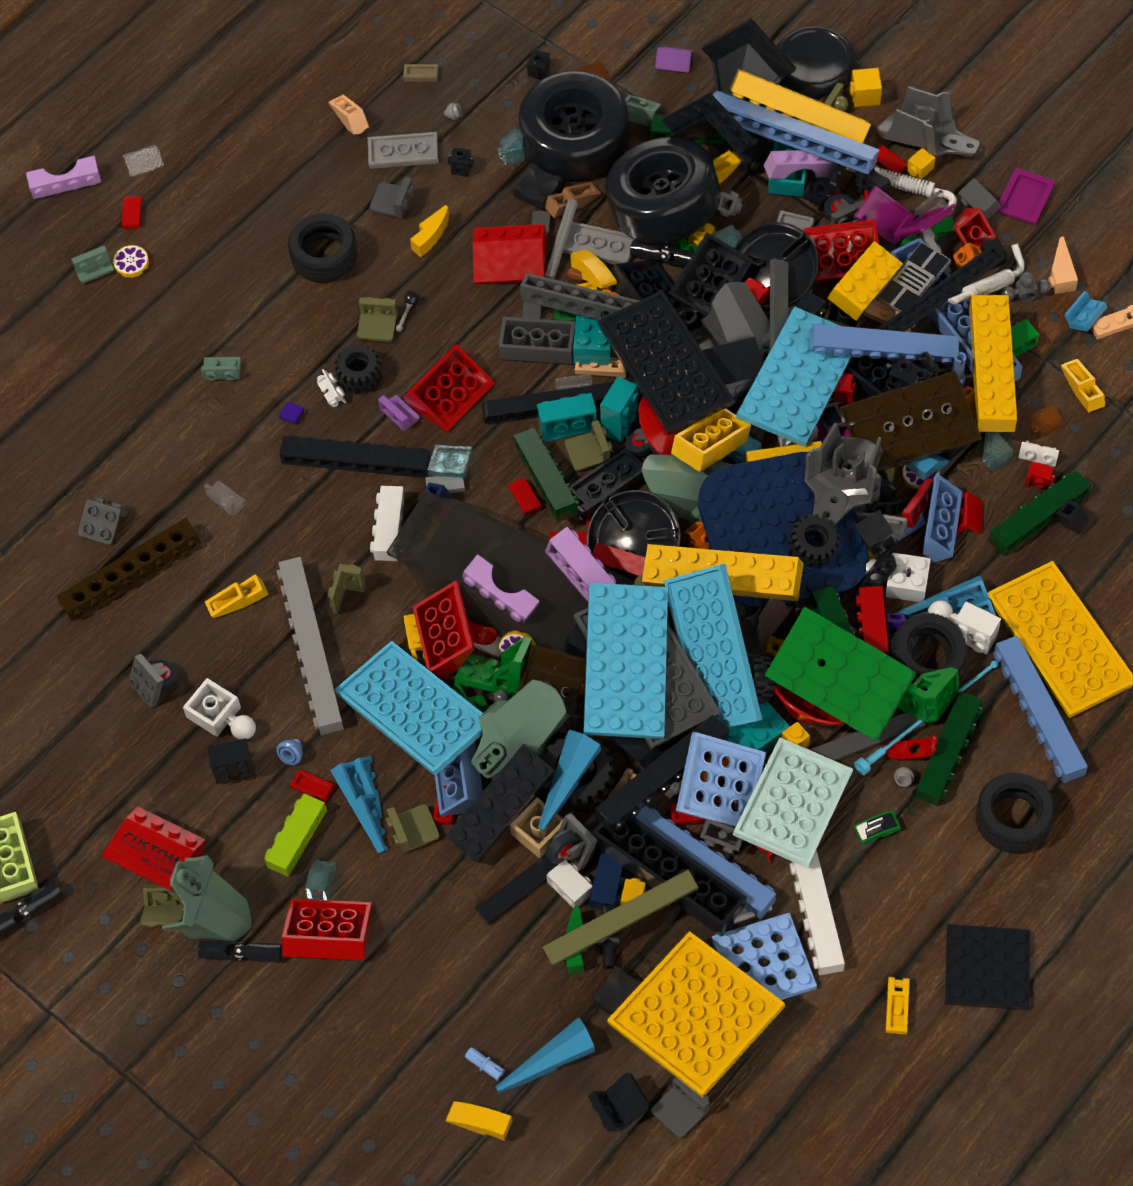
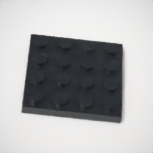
M947 924L945 1005L1029 1010L1030 930Z

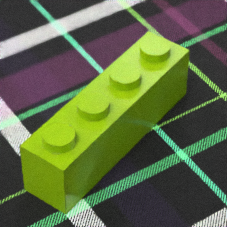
M303 794L301 799L296 801L293 813L287 816L284 828L281 832L277 833L274 845L265 854L264 859L267 868L289 877L327 812L324 802L307 794Z

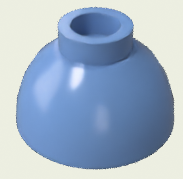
M297 739L281 742L276 748L278 757L286 764H299L303 755L302 743Z

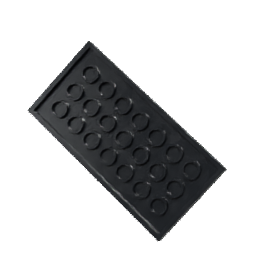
M663 290L597 320L598 327L668 436L735 404V399Z

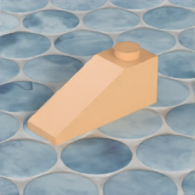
M345 95L329 101L334 112L353 135L360 134L369 128L363 109Z
M1064 237L1059 239L1051 276L1048 277L1054 294L1076 291L1078 282Z

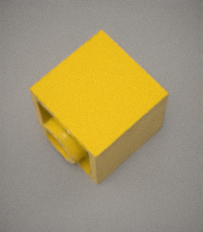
M878 68L852 70L850 94L853 96L854 107L880 105L882 86Z

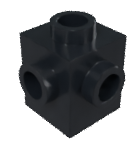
M453 148L452 155L449 154L448 156L451 174L468 177L470 169L473 168L474 164L471 150Z

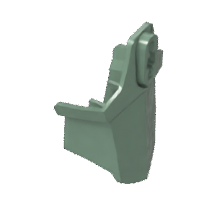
M649 455L643 463L642 474L651 493L663 499L672 508L677 518L687 519L693 525L696 521L702 522L698 509V493L703 481L713 471L721 467L730 466L731 464L719 460L699 472L674 455Z
M533 679L511 699H501L495 702L479 716L483 735L471 761L477 771L486 778H491L502 770L523 744L530 746L540 756L542 753H546V746L550 744L552 737L570 716L566 713V707L558 691L549 684ZM495 748L500 750V754L495 753ZM488 761L487 768L482 766V762Z
M207 855L197 858H186L184 862L178 861L176 863L170 885L184 905L182 909L184 911L182 922L163 925L161 930H178L190 939H213L234 942L252 927L247 900L213 871V862Z

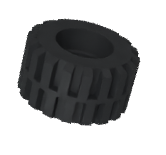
M352 344L349 345V348H343V352H339L337 354L338 358H335V370L340 386L342 388L345 387L347 392L351 390L354 394L357 392L363 394L366 390L367 392L371 391L372 387L376 388L377 383L381 381L382 367L379 354L375 352V349L369 348L366 344L364 346H361V344L353 346ZM357 366L366 367L362 371H351V369Z
M809 514L806 518H800L794 525L788 539V545H790L788 550L793 552L791 556L799 557L806 567L812 565V568H816L818 564L821 567L826 562L828 563L840 543V533H836L838 531L837 526L833 527L834 522L831 520L827 521L825 516L820 518L819 514H815L814 517ZM804 536H817L822 541L823 546H811L807 543Z
M747 653L758 703L764 704L770 700L776 688V683L765 676L772 663V659L764 654Z

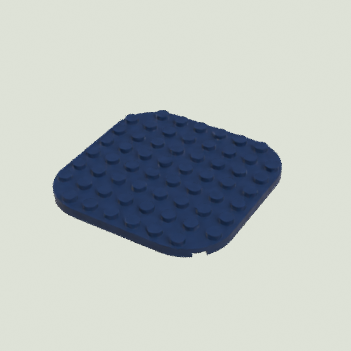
M796 452L725 466L710 473L703 481L698 493V509L710 549L792 557L793 552L788 550L790 546L788 545V539L794 525L800 518H806L809 514L813 517L815 494L804 482L806 455L808 452ZM854 508L835 525L838 528L836 533H840V543L831 560L821 567L818 564L816 568H812V565L806 567L804 563L798 601L783 600L785 605L807 601L811 592L833 586L835 592L841 594L853 589L860 583L867 571L866 564L869 562L867 546L855 526L858 523ZM804 536L807 543L811 546H823L822 541L817 536ZM733 595L734 600L752 609H759L760 603H763V607H765L769 600L768 598Z

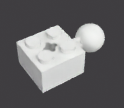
M892 553L896 558V569L888 577L885 597L915 602L923 601L931 558ZM869 559V562L866 564V573L877 560ZM877 573L871 575L872 580H879L882 577Z
M943 600L933 602L928 609V613L942 615L944 618L946 617L948 620H951L952 623H955L958 629L961 630L963 638L966 640V645L972 647L976 652L987 655L998 636L1001 618L968 602H965L958 615L953 613L951 605Z
M208 678L183 706L186 718L216 737L227 725L230 726L232 735L239 740L249 739L255 733L256 725L251 717L246 715L235 716L241 708L238 697Z

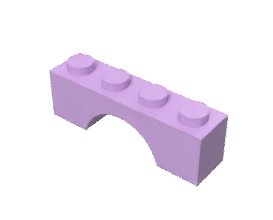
M802 150L771 151L764 164V168L769 179H785L788 175L800 169H812L816 178L829 177L836 163Z
M95 156L77 160L75 167L64 175H52L43 168L26 172L33 199L101 183Z
M477 554L463 572L462 578H464V582L470 587H476L480 590L479 593L483 597L492 599L499 609H505L510 613L512 619L517 622L521 621L524 624L537 608L539 600L526 590L517 593H506L498 589L492 580L493 565Z

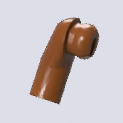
M570 268L567 271V276L570 279L578 282L584 281L581 271L578 269Z

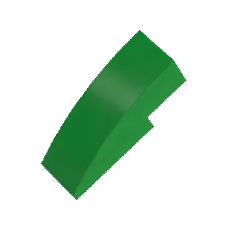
M953 216L944 218L929 228L935 235V242L938 241L939 236L953 234L955 231ZM919 233L907 236L901 242L900 247L919 238Z
M579 906L574 907L566 934L583 926ZM588 948L566 959L568 975L584 972L581 952L588 951Z

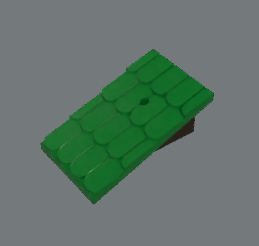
M804 607L765 676L875 742H878L917 673L833 624L831 621Z

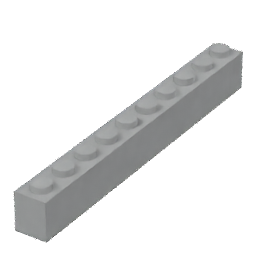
M301 557L278 562L280 567L279 570H276L279 581L283 580L284 584L280 586L283 597L287 596L288 600L284 602L286 612H291L292 618H288L290 628L295 629L296 634L292 635L295 646L299 645L300 649L296 653L298 661L303 662L304 665L300 669L303 679L307 678L308 681L307 684H304L307 696L311 695L312 698L308 702L311 712L316 714V717L313 718L315 729H319L321 735L344 730Z

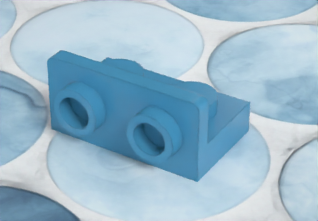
M1084 291L1065 313V318L1071 329L1088 332L1108 307L1106 302L1092 300L1089 293Z

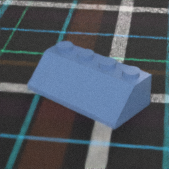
M936 474L934 478L923 554L934 562L953 557L963 493L939 474Z
M476 741L435 776L440 816L464 814L483 792L480 772L471 763L477 751Z

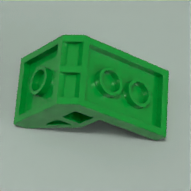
M523 637L505 649L501 661L470 654L460 666L455 676V683L495 693L498 690H505L509 696L516 694L528 649L532 644V638Z
M949 667L921 674L913 685L909 686L897 708L925 723L937 721L959 694L958 670Z

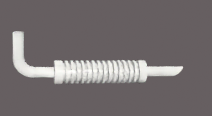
M849 167L846 168V171L856 173V170ZM879 167L874 168L877 173L891 181L889 187H895L898 190L902 189V191L905 190L909 193L912 191L913 194L919 193L920 196L922 194V196L926 195L928 198H931L933 194L945 197L949 200L948 205H956L957 198L952 192L935 188L934 182H925V180H918V178L915 179V177H908V175L905 176L904 174L901 176V173L898 174L893 171L891 173L890 170L884 171V169L881 170Z
M1018 243L1011 245L1017 264L1015 270L1005 269L963 288L961 294L948 299V302L952 304H957L964 300L970 302L971 295H988L1013 284L1015 277L1023 273L1025 266Z

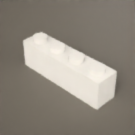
M381 486L380 493H377L376 503L379 505L378 509H375L374 519L377 521L376 525H373L372 536H375L374 542L371 541L370 552L374 554L375 560H398L405 500L404 488L402 486Z

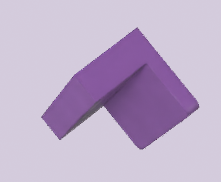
M659 46L657 48L655 68L689 72L693 50Z
M384 395L378 399L380 410L403 431L420 419V416L397 395L390 400Z

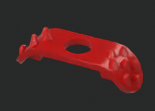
M468 620L474 643L480 645L494 643L497 638V632L493 627L482 626Z
M933 734L932 737L924 739L900 740L887 749L885 754L887 757L895 760L930 757L937 750L935 744H938V739ZM893 739L888 740V741L884 744V747H885L887 744H889L891 741H893ZM916 744L920 745L919 751L912 754L911 748Z

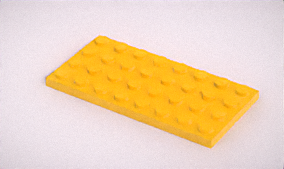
M1053 561L987 592L993 608L1013 637L1018 635L1036 671L1069 718L1133 687V674Z

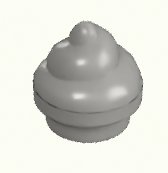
M450 103L444 111V115L452 120H458L459 117H462L460 104Z
M900 767L895 771L894 779L899 786L907 787L913 782L914 773L908 767Z

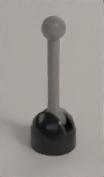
M407 291L404 301L407 306L399 325L396 326L398 332L403 330L402 325L410 306H415L419 301L420 296L413 291Z

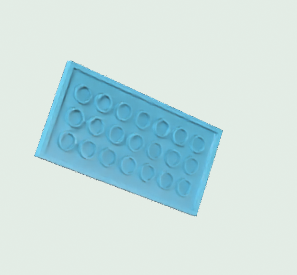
M794 306L744 399L736 418L806 447L852 356L851 354L836 356L828 352L826 354H816L815 351H809L810 329L814 324L840 325Z
M726 564L716 565L664 580L665 587H668V601L678 642L721 713L716 718L727 728L762 720Z
M589 583L584 708L585 735L664 739L668 587Z
M390 641L334 689L336 695L434 776L483 735L479 716L483 713L393 641Z

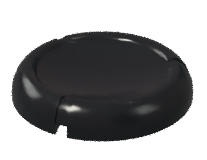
M809 26L799 28L784 36L777 44V47L796 67L795 72L784 77L779 84L809 98L817 99L819 94H824L825 97H828L837 83L843 84L844 90L851 82L852 70H857V56L851 43L842 34L826 27Z
M772 222L760 225L746 233L735 246L736 250L754 260L741 280L743 283L747 279L752 278L756 282L758 280L761 281L770 290V260L775 258L788 262V307L799 302L804 294L811 290L816 281L819 270L817 249L811 238L807 237L803 230L792 224ZM770 298L761 307L763 310H770Z
M640 490L618 493L610 497V501L606 504H601L594 513L587 532V546L591 550V555L593 554L596 542L645 558L648 544L680 547L681 544L680 525L672 508L660 497ZM603 565L605 572L611 574L616 582L620 584L633 585L638 577L637 575Z

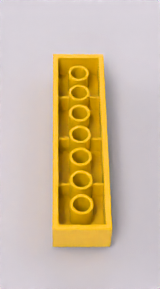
M738 69L730 88L733 91V95L743 99L745 96L753 104L758 106L760 103L765 104L766 109L775 112L776 110L782 111L781 114L791 118L793 116L797 117L799 121L814 124L816 127L829 130L832 133L860 143L864 142L871 125L866 120Z
M971 295L969 315L976 423L980 432H1015L1017 410L1009 295Z
M647 545L642 581L646 586L665 587L664 580L716 565L726 564L733 595L798 601L804 564L799 557Z

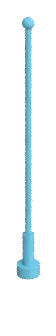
M992 661L990 666L961 687L959 691L963 692L992 668H997V661ZM917 721L884 748L880 747L866 759L859 758L854 762L856 770L861 775L868 773L871 770V764L882 757L887 749L923 721Z

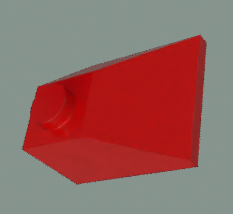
M980 207L967 208L955 218L954 230L963 246L969 242L981 248V243L988 239L996 238Z

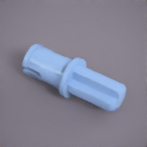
M470 1048L465 1055V1058L478 1066L480 1071H485L497 1081L505 1072V1069L490 1060L491 1057H485L474 1048Z

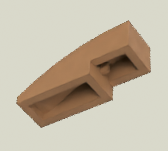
M592 182L565 187L562 193L548 196L544 207L554 218L563 216L569 199H575L578 202L576 208L578 210L598 198L601 192Z

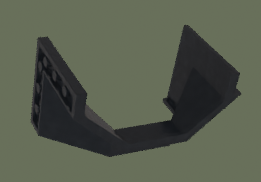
M752 18L703 44L701 48L712 61L716 91L733 97L736 96L733 95V91L730 88L738 69L778 84L784 77L794 73L796 70L795 65ZM711 92L668 115H663L661 119L671 130L672 134L670 137L707 138L719 132L740 155L746 149L756 145L758 141L757 138L753 139ZM744 96L743 99H741V100L750 102V101H749V98H747V97H745V96Z

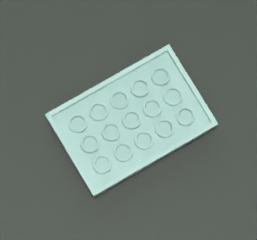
M780 737L739 819L733 835L808 868L853 769Z

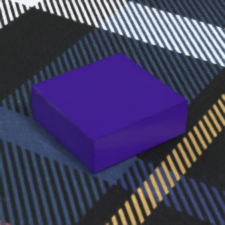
M287 401L279 414V418L296 425L304 413V408Z
M904 613L885 614L887 629H898L906 620Z

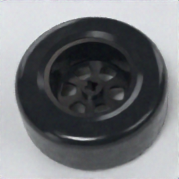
M566 71L553 74L536 83L521 102L518 117L523 152L531 164L538 166L548 174L557 175L563 180L592 178L609 170L626 150L629 139L626 101L614 84L599 75L584 71ZM558 120H563L561 125H553ZM587 126H595L592 130L585 131Z
M679 137L656 138L632 147L615 161L605 182L606 197L618 228L628 237L649 244L671 243L693 235L713 218L721 201V187L712 157L698 143Z

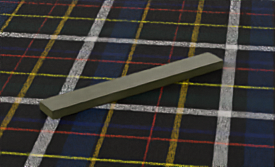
M688 869L543 946V949L552 966L699 888Z

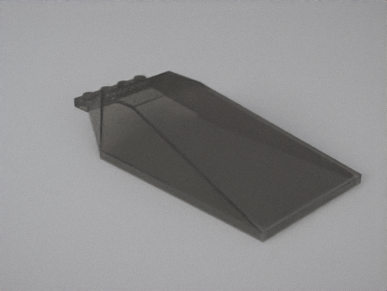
M427 490L387 550V555L405 564L426 598L455 580L458 581L467 619L482 626L493 627L500 638L508 632L515 630L529 634L537 646L565 653L566 645H564V642L572 629L575 631L576 621L573 618L574 614L588 608L587 600L545 552L550 539L487 508L459 500L441 498ZM477 554L493 565L492 580L498 589L506 593H517L526 590L539 600L537 608L524 624L521 621L517 622L512 619L508 611L499 609L492 599L483 597L479 593L480 590L474 586L470 587L464 582V578H462L463 572ZM605 566L603 568L607 574H611L615 578L616 584L633 585L635 582Z

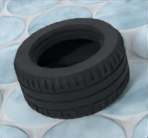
M326 213L314 214L301 220L289 234L288 249L291 263L296 272L307 280L320 283L335 281L345 276L355 265L358 255L355 234L350 224L341 217ZM323 238L333 239L341 244L337 252L323 258L312 257L305 252L310 243Z
M919 613L905 620L895 632L889 644V657L917 673L911 683L913 685L919 676L924 673L949 667L957 669L959 673L967 658L966 640L963 638L964 636L961 630L958 629V626L952 623L951 620H948V618L934 613ZM917 635H928L939 641L946 652L945 665L938 669H927L920 666L913 660L909 652L910 638Z
M1011 772L1002 774L990 780L981 791L976 808V824L982 837L990 845L992 844L993 847L1008 853L1028 852L1040 846L1049 835L1055 816V802L1048 788L1038 779L1023 773ZM1007 797L1021 798L1032 805L1037 819L1028 827L1014 829L1005 826L997 819L993 807L1000 800Z

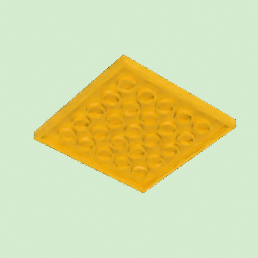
M689 931L608 1018L607 1022L703 1098L784 1009L785 1003Z

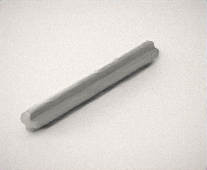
M569 199L546 268V278H555L578 205L575 199Z

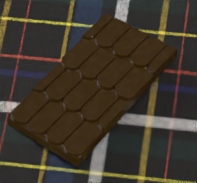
M956 371L840 407L851 437L867 439L876 444L878 437L882 438L881 449L883 453L876 473L982 440Z
M531 644L517 692L533 679L551 685L560 694L566 707V713L570 715L556 733L564 735L569 730L584 734L586 659ZM593 735L594 740L598 738L603 742V745L617 749L608 736Z

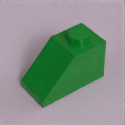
M1027 319L1017 322L1011 327L1013 355L1016 357L1038 345L1039 333Z

